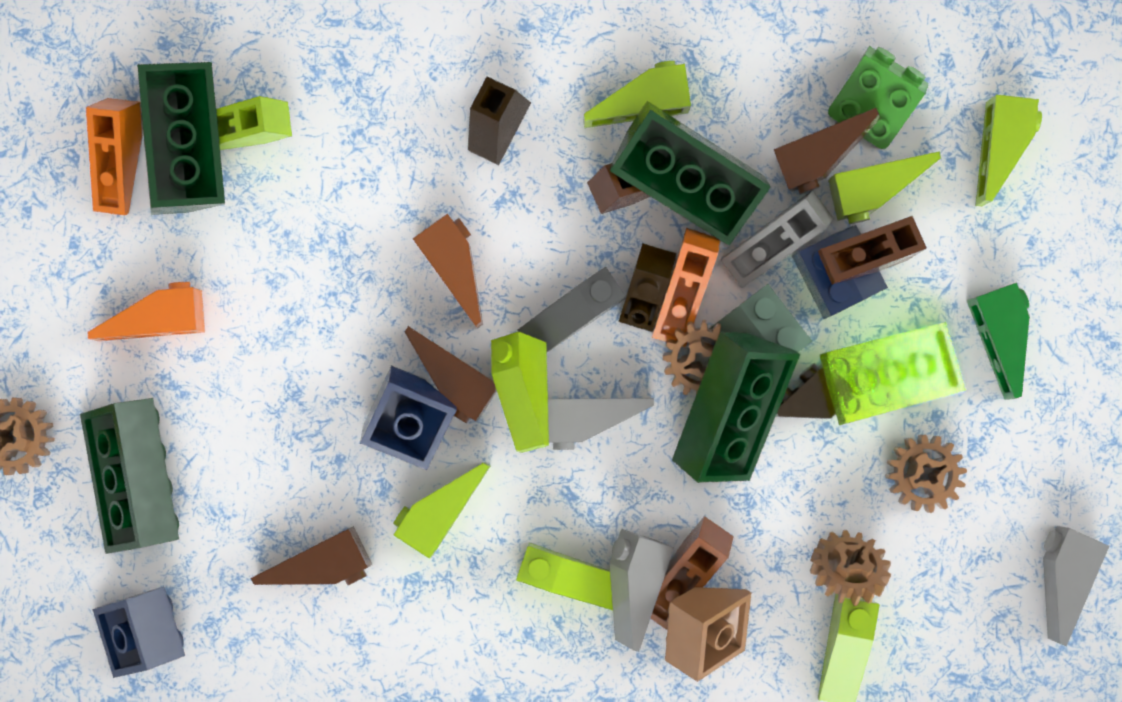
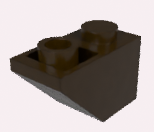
M486 76L470 107L468 150L499 166L531 102L516 89Z
M642 243L619 318L620 323L653 332L670 282L677 253Z
M828 362L822 363L819 366L813 363L799 375L802 382L794 390L787 387L776 417L831 419L857 393Z

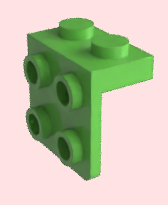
M869 46L829 107L828 114L837 122H842L877 108L880 120L863 138L880 149H886L926 94L929 83L924 81L926 77L919 70L911 66L905 69L894 62L895 56L886 49L877 47L875 50Z

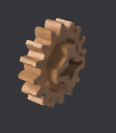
M703 320L701 327L695 328L693 322L690 321L687 324V332L684 333L679 328L675 330L677 341L667 340L666 346L672 352L664 353L663 360L671 362V364L665 367L664 372L665 375H675L671 383L673 387L680 383L684 385V395H687L691 389L696 390L697 394L707 365L702 366L700 361L694 362L696 355L702 352L704 357H711L714 346L705 342L703 337L717 341L721 324L717 323L713 329H709L707 320ZM688 341L690 348L688 354L678 359L680 348ZM691 373L699 377L701 381L693 380L685 374Z
M12 397L10 402L7 399H0V418L8 413L16 412L15 415H10L8 421H0V470L3 468L4 475H14L15 471L19 474L29 473L28 465L40 467L42 464L38 456H49L51 453L45 448V444L54 442L55 438L47 436L46 430L54 426L53 423H43L42 419L47 414L45 410L34 412L36 407L34 401H26L23 404L22 398ZM11 430H14L12 435L17 438L16 442H13L14 438L9 435ZM18 451L27 452L22 458L14 461L11 460L12 457H16Z
M918 435L917 444L912 438L904 439L906 449L895 447L893 450L898 456L897 460H887V464L894 467V472L885 474L887 479L895 481V484L889 489L890 492H901L898 502L905 505L911 500V510L919 511L922 504L928 513H934L935 504L940 509H947V498L952 500L959 499V496L954 491L955 488L966 486L963 481L958 480L959 475L967 473L966 468L958 467L957 465L963 458L962 454L952 455L951 451L954 444L946 443L941 446L940 436H933L930 443L927 435ZM923 449L935 451L941 457L934 460L930 459ZM908 460L910 464L907 474L904 475V467ZM923 467L934 468L928 474L929 480L918 479L924 473ZM948 472V479L946 485L944 486L943 481L946 473ZM921 487L929 497H919L910 490Z
M843 530L841 537H838L834 532H830L827 540L823 538L819 540L817 548H814L810 559L813 562L810 573L817 575L815 585H825L827 587L825 592L827 597L833 593L838 594L839 603H843L846 597L851 598L854 606L858 605L860 598H863L869 604L872 602L874 595L880 597L891 577V573L888 572L891 561L882 560L886 552L885 549H874L873 546L876 540L870 539L865 542L862 540L863 536L860 532L856 534L855 538L850 537L847 530Z

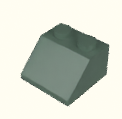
M769 284L765 285L717 322L721 324L720 332L748 333L797 352L812 342Z

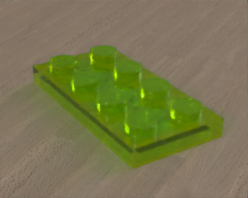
M946 322L819 354L839 425L966 391Z

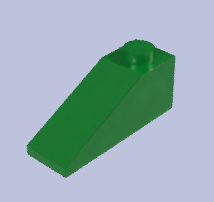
M1013 283L966 300L1004 400L1022 397L1030 319L1027 310L1029 308L1028 297L1023 289H1019L1017 283Z

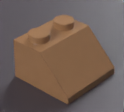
M694 587L681 596L674 598L668 608L669 617L665 661L698 682L745 651L752 592L747 589Z

